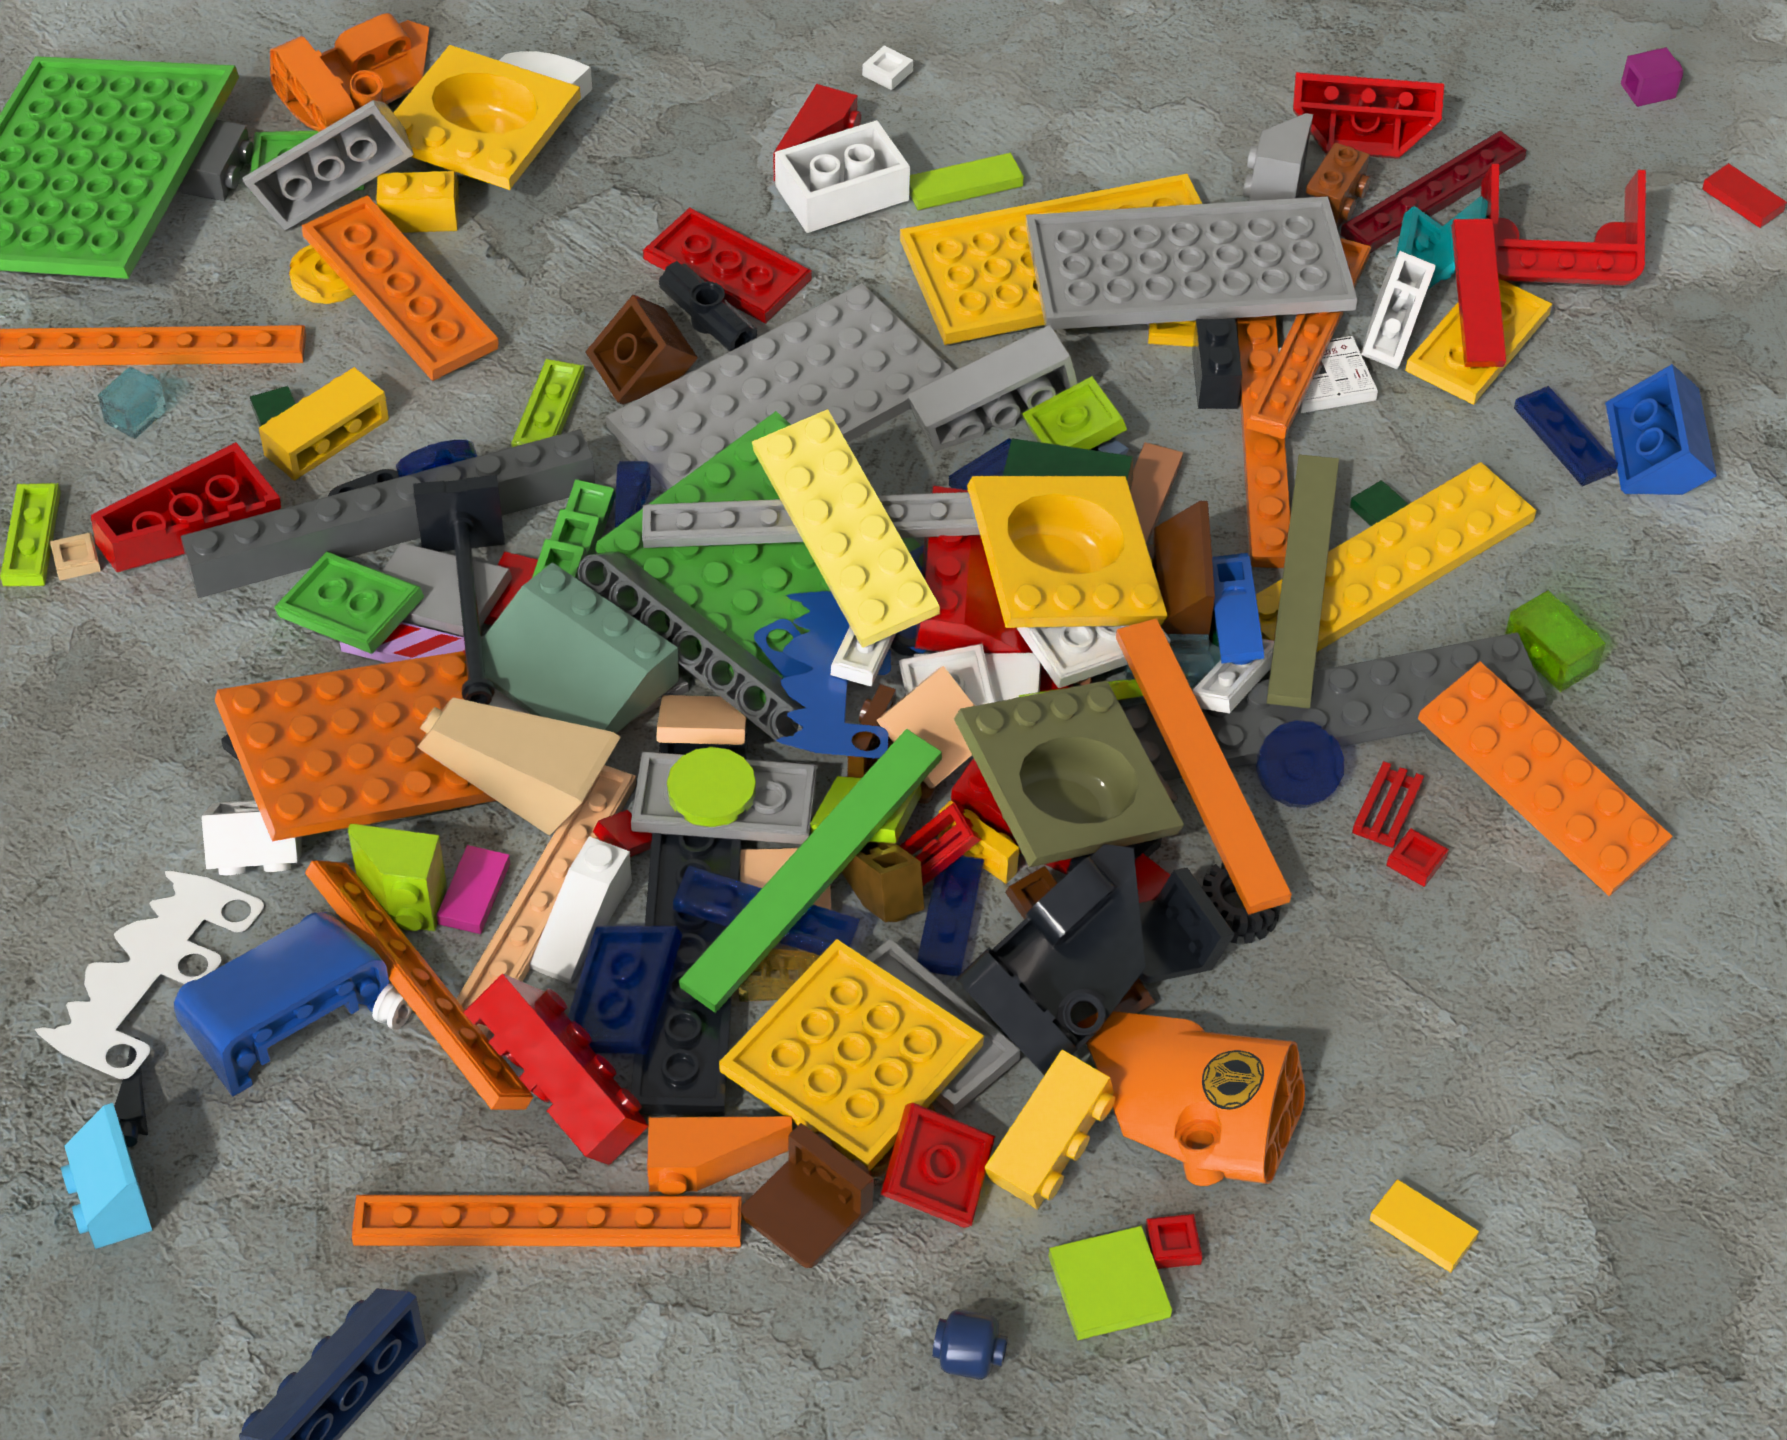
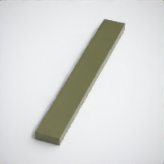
M1298 455L1267 704L1310 709L1339 458Z

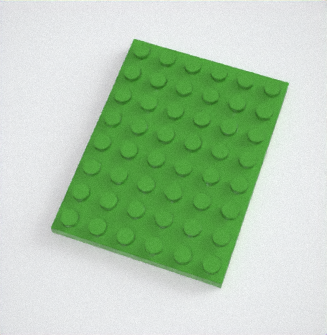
M35 56L0 113V271L129 279L238 81L239 74L236 66Z

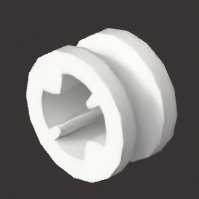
M391 983L379 994L372 1016L374 1020L380 1023L387 1020L389 1028L398 1030L406 1023L413 1010Z

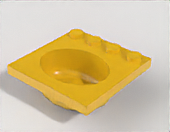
M449 45L394 111V115L405 128L414 153L411 156L412 158L510 190L581 99L579 86Z
M972 476L967 488L1006 628L1130 626L1156 618L1159 624L1162 625L1167 617V612L1126 476Z

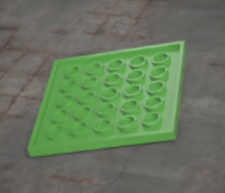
M775 411L649 504L780 499L753 451L752 441L791 424ZM643 508L597 541L595 549L597 553L618 551L625 554L782 679L783 676L755 642V632L779 619H787L792 622L801 635L809 632L810 630L796 625L793 621L809 613L810 610L804 607L801 602L791 600L786 595L830 591L804 542L644 548L642 542ZM901 538L909 552L921 546L914 538ZM922 553V554L920 555V557H919V563H920L921 567H922L923 553ZM666 614L665 618L670 622L669 617ZM783 629L772 630L766 637L768 646L778 652H783L784 647L793 639V636ZM697 638L696 647L701 652L702 646ZM728 664V673L733 679L734 671L732 666ZM760 689V698L765 704L766 696L764 691Z

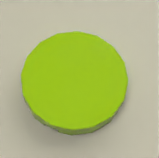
M708 747L695 749L678 759L669 772L667 793L670 806L675 812L677 809L679 813L684 815L686 821L694 825L716 827L728 825L738 819L737 815L743 813L745 809L746 812L750 809L756 794V781L753 768L744 757L729 749Z

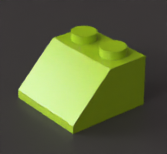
M350 823L348 834L356 875L398 927L408 931H417L419 929L435 931L438 923L437 913L447 891L439 835Z

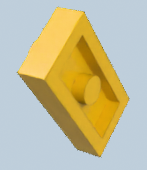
M950 800L943 808L939 810V813H941L953 802ZM964 809L965 817L969 818L974 825L972 827L973 831L977 832L982 840L963 855L1007 884L1017 874L1019 847L1008 835L996 832L983 823L974 812ZM954 821L942 832H940L938 834V838H940L943 834H945L948 830L955 826L956 822Z

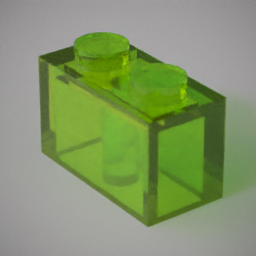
M1549 590L1511 611L1505 634L1518 632L1533 667L1560 692L1598 670L1606 645L1595 630L1583 623L1566 603L1561 602Z

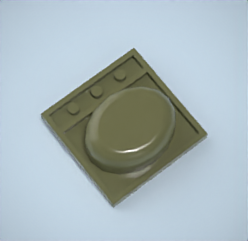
M1107 680L961 708L954 718L1029 868L1092 854L1104 844L1123 847L1177 835L1184 826Z

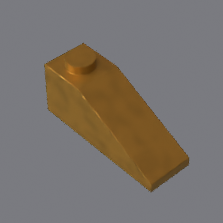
M868 842L842 871V874L862 905L885 923L899 922L906 919L910 914L925 910L921 862L895 843Z

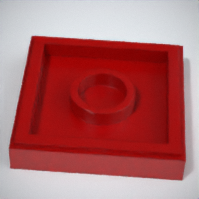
M913 1102L905 1105L881 1195L960 1227L967 1228L972 1226L986 1174L984 1167L990 1159L995 1136Z

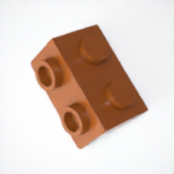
M1335 143L1306 188V193L1315 197L1328 196L1337 230L1343 220H1350L1355 210L1357 198H1364L1371 181V177L1366 176L1370 154L1339 143Z

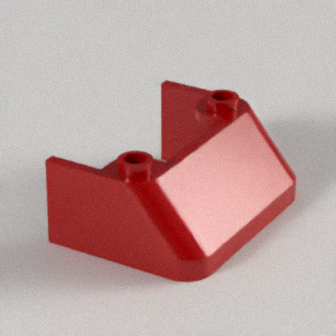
M1491 164L1481 182V196L1488 200L1486 214L1488 219H1493L1498 279L1505 281L1628 285L1641 275L1645 266L1646 170L1638 169L1625 187L1624 222L1604 224L1595 234L1594 242L1519 239V231L1516 225L1509 219L1499 217V164Z

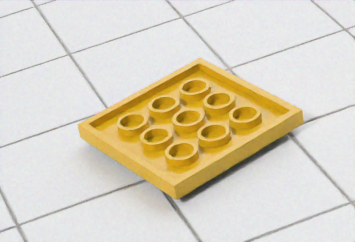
M836 939L719 1061V1070L726 1077L783 1116H792V1122L796 1125L802 1123L814 1133L821 1132L833 1142L837 1151L849 1160L856 1159L871 1171L895 1144L905 1105L913 1102L928 1108L982 1048L984 1035Z

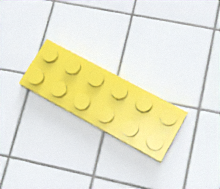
M828 409L752 441L755 455L862 648L940 614V606Z

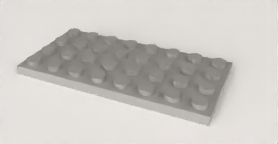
M1328 196L1026 215V231L1045 327L1051 325L1053 330L1196 321V319H1227L1356 310L1357 295Z
M861 283L607 415L606 425L656 480L668 490L775 411L792 425L828 409L848 443L911 409L908 394L918 390L923 385L930 384L954 372V370Z

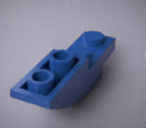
M1248 552L1212 557L1215 590L1213 607L1221 663L1244 665L1256 659H1264L1258 606Z

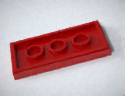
M690 207L643 249V259L663 270H666L667 266L678 261L680 264H686L705 282L710 281L719 284L724 289L725 300L729 304L765 324L812 280V270Z

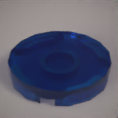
M443 441L425 446L406 455L396 464L398 476L403 477L478 456L471 441Z
M1295 720L1279 725L1264 739L1257 753L1256 771L1262 787L1274 800L1288 807L1307 808L1322 803L1335 792L1344 775V756L1339 742L1332 734L1329 735L1325 730L1321 729V726L1314 722Z

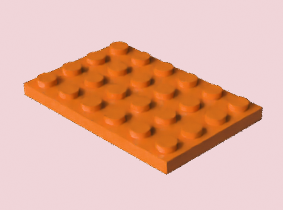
M453 652L217 689L215 703L272 842L349 828L350 823L366 825L496 801L417 748L426 734L420 727L431 710L437 707L442 711L452 697L463 699L461 688L468 680L464 652Z

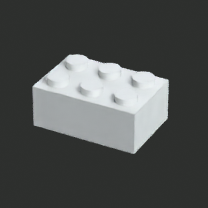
M876 120L775 152V186L806 233L908 201L910 166Z

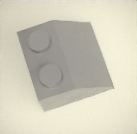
M1305 113L1263 130L1259 145H1251L1247 168L1254 170L1253 174H1247L1243 196L1250 197L1249 201L1298 198L1305 171L1313 114Z

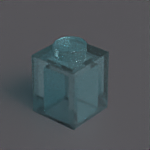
M131 366L98 394L104 422L134 439L167 411L161 382L153 375L144 374Z

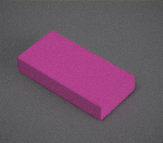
M467 845L437 913L438 924L481 934L510 866L509 854Z

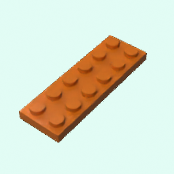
M368 195L302 225L303 237L432 381L498 349V337Z
M1481 661L1419 713L1418 720L1608 896H1611L1665 848L1673 837Z

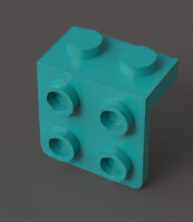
M1482 196L1477 198L1443 226L1413 206L1404 213L1396 256L1402 251L1436 265L1428 289L1440 280H1447L1455 271L1451 227L1453 220L1488 219L1486 215L1488 200Z

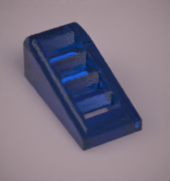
M619 461V464H617L615 528L641 510L647 501L651 491L650 463L647 461Z

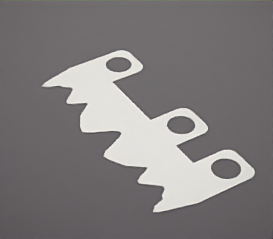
M165 871L166 877L174 883L175 895L152 900L149 903L159 917L135 921L114 933L115 939L127 952L130 960L123 963L94 962L88 964L85 971L84 985L90 997V1002L73 1001L66 1004L71 1019L69 1025L59 1026L56 1029L42 1027L35 1029L40 1037L67 1057L118 1079L131 1077L149 1055L150 1047L145 1042L117 1031L118 1026L160 974L186 984L189 981L198 980L217 969L221 963V957L218 953L187 941L203 920L233 932H243L250 927L263 910L264 903L262 900L208 877ZM232 900H243L250 905L251 913L243 921L230 922L222 916L223 906ZM189 954H200L208 961L206 971L195 977L181 974L178 964L183 957ZM118 1044H128L137 1053L135 1061L124 1068H114L106 1061L108 1050Z

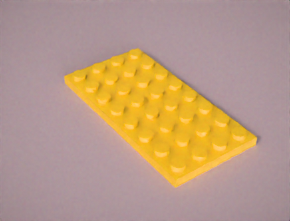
M1182 174L900 229V242L944 345L1045 325L1027 237L1026 215L1203 203L1188 174Z

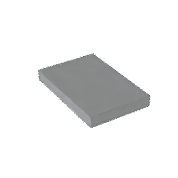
M401 543L382 570V573L419 586L424 595V598L403 621L464 636L455 555ZM473 560L481 627L512 580L509 568Z

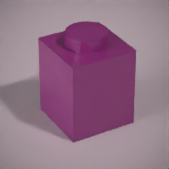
M1667 47L1627 56L1621 86L1637 107L1674 99L1683 78V69L1680 62L1675 60Z

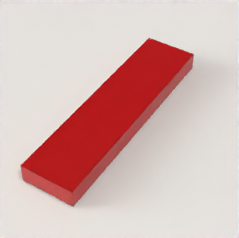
M1454 219L1451 227L1464 367H1504L1506 352L1493 219Z

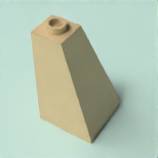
M452 697L442 711L434 707L420 727L426 734L417 748L550 836L583 802L621 737L607 730Z

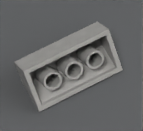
M373 100L244 176L242 179L244 184L285 231L411 157L414 153L401 122L385 102Z

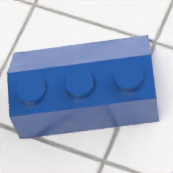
M1673 364L1605 402L1621 491L1625 494L1683 495L1717 476L1699 388Z

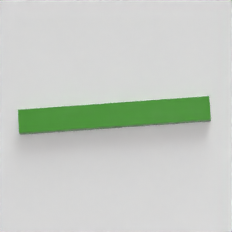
M906 729L679 980L680 988L716 1013L942 760V752Z

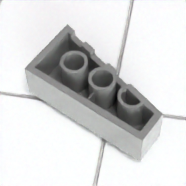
M1048 325L1038 331L1029 333L1001 349L991 352L989 355L967 366L960 367L930 384L923 385L907 396L917 423L934 451L982 437L985 429L990 427L1001 428V430L1016 426V420L1023 418V412L1078 383L1071 356L1051 325Z

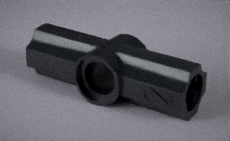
M678 261L666 267L665 272L659 278V288L691 316V325L696 331L711 334L728 351H732L757 338V328L725 300L722 286L710 281L705 282L686 264H680Z

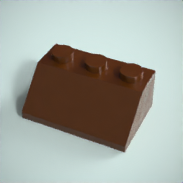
M1198 501L1154 528L1153 544H1146L1167 612V617L1160 626L1171 640L1170 647L1172 650L1207 651L1215 590L1208 501Z

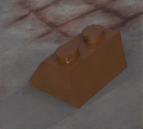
M635 295L629 298L585 351L616 401L623 405L638 400L682 377L698 359L666 309Z

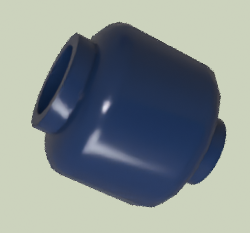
M956 1309L949 1314L947 1319H939L932 1356L933 1358L940 1359L941 1369L948 1374L983 1380L991 1373L993 1365H1003L1008 1337L999 1335V1323L994 1316Z

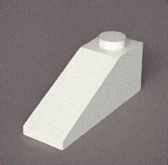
M1402 251L1398 253L1387 270L1377 297L1361 352L1362 356L1398 369L1436 265Z
M590 836L588 837L567 872L531 959L530 969L572 984L632 883L630 851Z

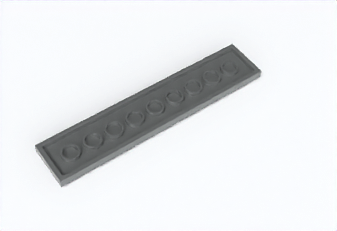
M1518 632L1314 671L1310 709L1267 704L1269 680L1259 681L1230 714L1207 709L1201 710L1229 767L1235 768L1429 730L1418 720L1420 711L1479 661L1489 668L1532 709L1543 708L1546 695ZM1147 703L1123 707L1122 709L1150 762L1164 780L1182 778Z

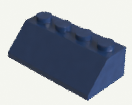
M376 1288L365 1301L360 1300L354 1304L349 1310L342 1326L332 1336L324 1337L316 1345L311 1359L298 1372L290 1373L282 1381L277 1390V1395L263 1410L258 1409L247 1418L242 1427V1432L239 1434L240 1440H338L426 1345L417 1297L409 1291Z

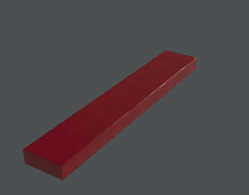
M1498 131L1346 222L1341 227L1340 235L1346 240L1370 246V253L1400 236L1404 213L1413 206L1431 217L1479 188L1491 164H1499L1500 175L1525 160L1527 150L1502 131Z

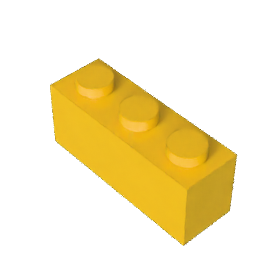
M353 367L260 426L259 432L264 456L292 480H297L388 421L385 392Z
M1061 1050L984 1168L990 1181L1037 1210L1044 1199L1052 1200L1063 1183L1064 1176L1061 1173L1070 1159L1077 1161L1085 1151L1090 1140V1136L1087 1133L1096 1119L1100 1122L1103 1121L1114 1105L1115 1097L1113 1096L1114 1090L1110 1077L1068 1052Z

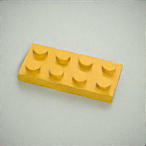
M1499 279L1506 352L1504 367H1464L1459 303L1457 302L1409 357L1405 371L1474 405L1550 315L1552 303Z

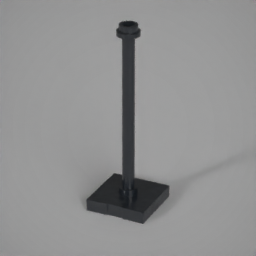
M497 475L471 477L453 481L443 480L413 484L422 548L438 552L455 550L468 680L461 688L462 697L464 700L489 705L492 702L495 690L493 683L485 678L472 548L505 545Z

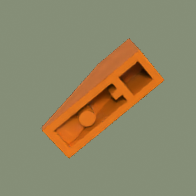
M792 1116L649 1118L647 1159L649 1192L678 1195L686 1191H699L789 1151L788 1135L792 1132Z

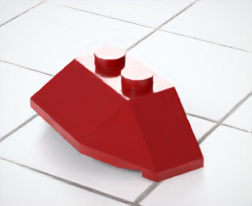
M1296 72L1293 112L1297 117L1305 113L1313 114L1310 134L1325 153H1328L1335 143H1339L1370 154L1369 157L1399 159L1441 122L1444 83Z

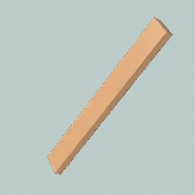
M604 765L583 802L557 828L456 1000L464 1010L502 973L523 982L530 970L531 959L569 868L589 836L600 840L593 833L598 820L623 810L637 785L635 775ZM478 1024L477 1026L489 1040L493 1033L487 1026Z

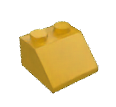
M455 171L382 173L377 177V206L402 233L458 231V173Z

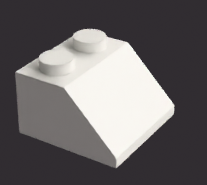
M255 800L212 803L202 815L206 869L218 868L219 875L245 873L246 866L263 865L266 872L285 871L291 869V863H297L302 855V836L272 842Z

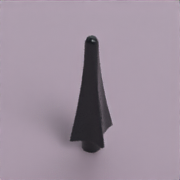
M132 1046L129 1048L126 1067L131 1065L136 1059L137 1053ZM141 1065L131 1077L122 1080L114 1105L128 1147H133L137 1144L138 1134L148 1135Z

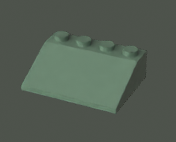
M553 562L520 588L481 640L485 678L493 683L496 690L530 714L614 733L619 732L679 682L678 647Z

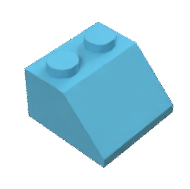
M114 1104L104 1105L65 1145L69 1164L61 1167L68 1194L77 1192L81 1203L72 1206L78 1231L80 1234L90 1233L95 1249L153 1231Z

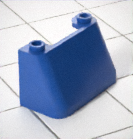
M329 912L311 913L303 918L300 923L198 980H192L184 984L179 989L174 1001V1011L177 1021L233 1097L253 1085L248 1075L251 1067L257 1060L261 1065L270 1061L267 1048L342 1005H345L348 1011L353 1014L359 1010L358 1004H364L373 1014V1008L379 994L390 982L386 964L369 944Z

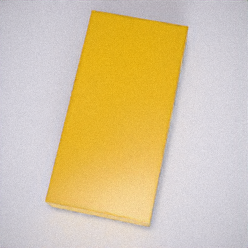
M1398 1179L1373 1209L1370 1216L1371 1222L1450 1273H1452L1476 1241L1479 1233L1477 1229Z

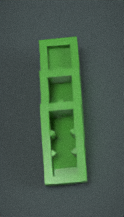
M575 479L566 508L559 511L551 538H545L533 577L553 562L579 580L578 567L584 557L595 554L596 543L601 539L616 498L614 488Z

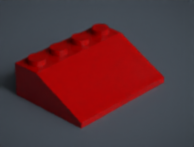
M933 486L932 493L969 492L968 490ZM981 535L924 537L921 574L940 606V614L917 624L915 649L942 652L982 644L984 653H1033L1017 628L1005 627Z

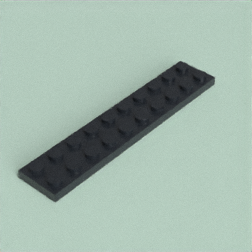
M745 733V744L660 743L659 753L686 755L695 749L716 747L729 749L747 759L748 734ZM652 833L631 1093L642 1106L638 1111L640 1114L725 1116L727 1077L720 1072L719 1061L729 1052L732 995L715 1013L681 989L679 980L737 917L742 840Z

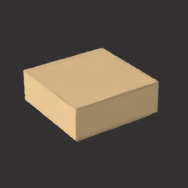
M91 532L50 541L59 581L101 571Z

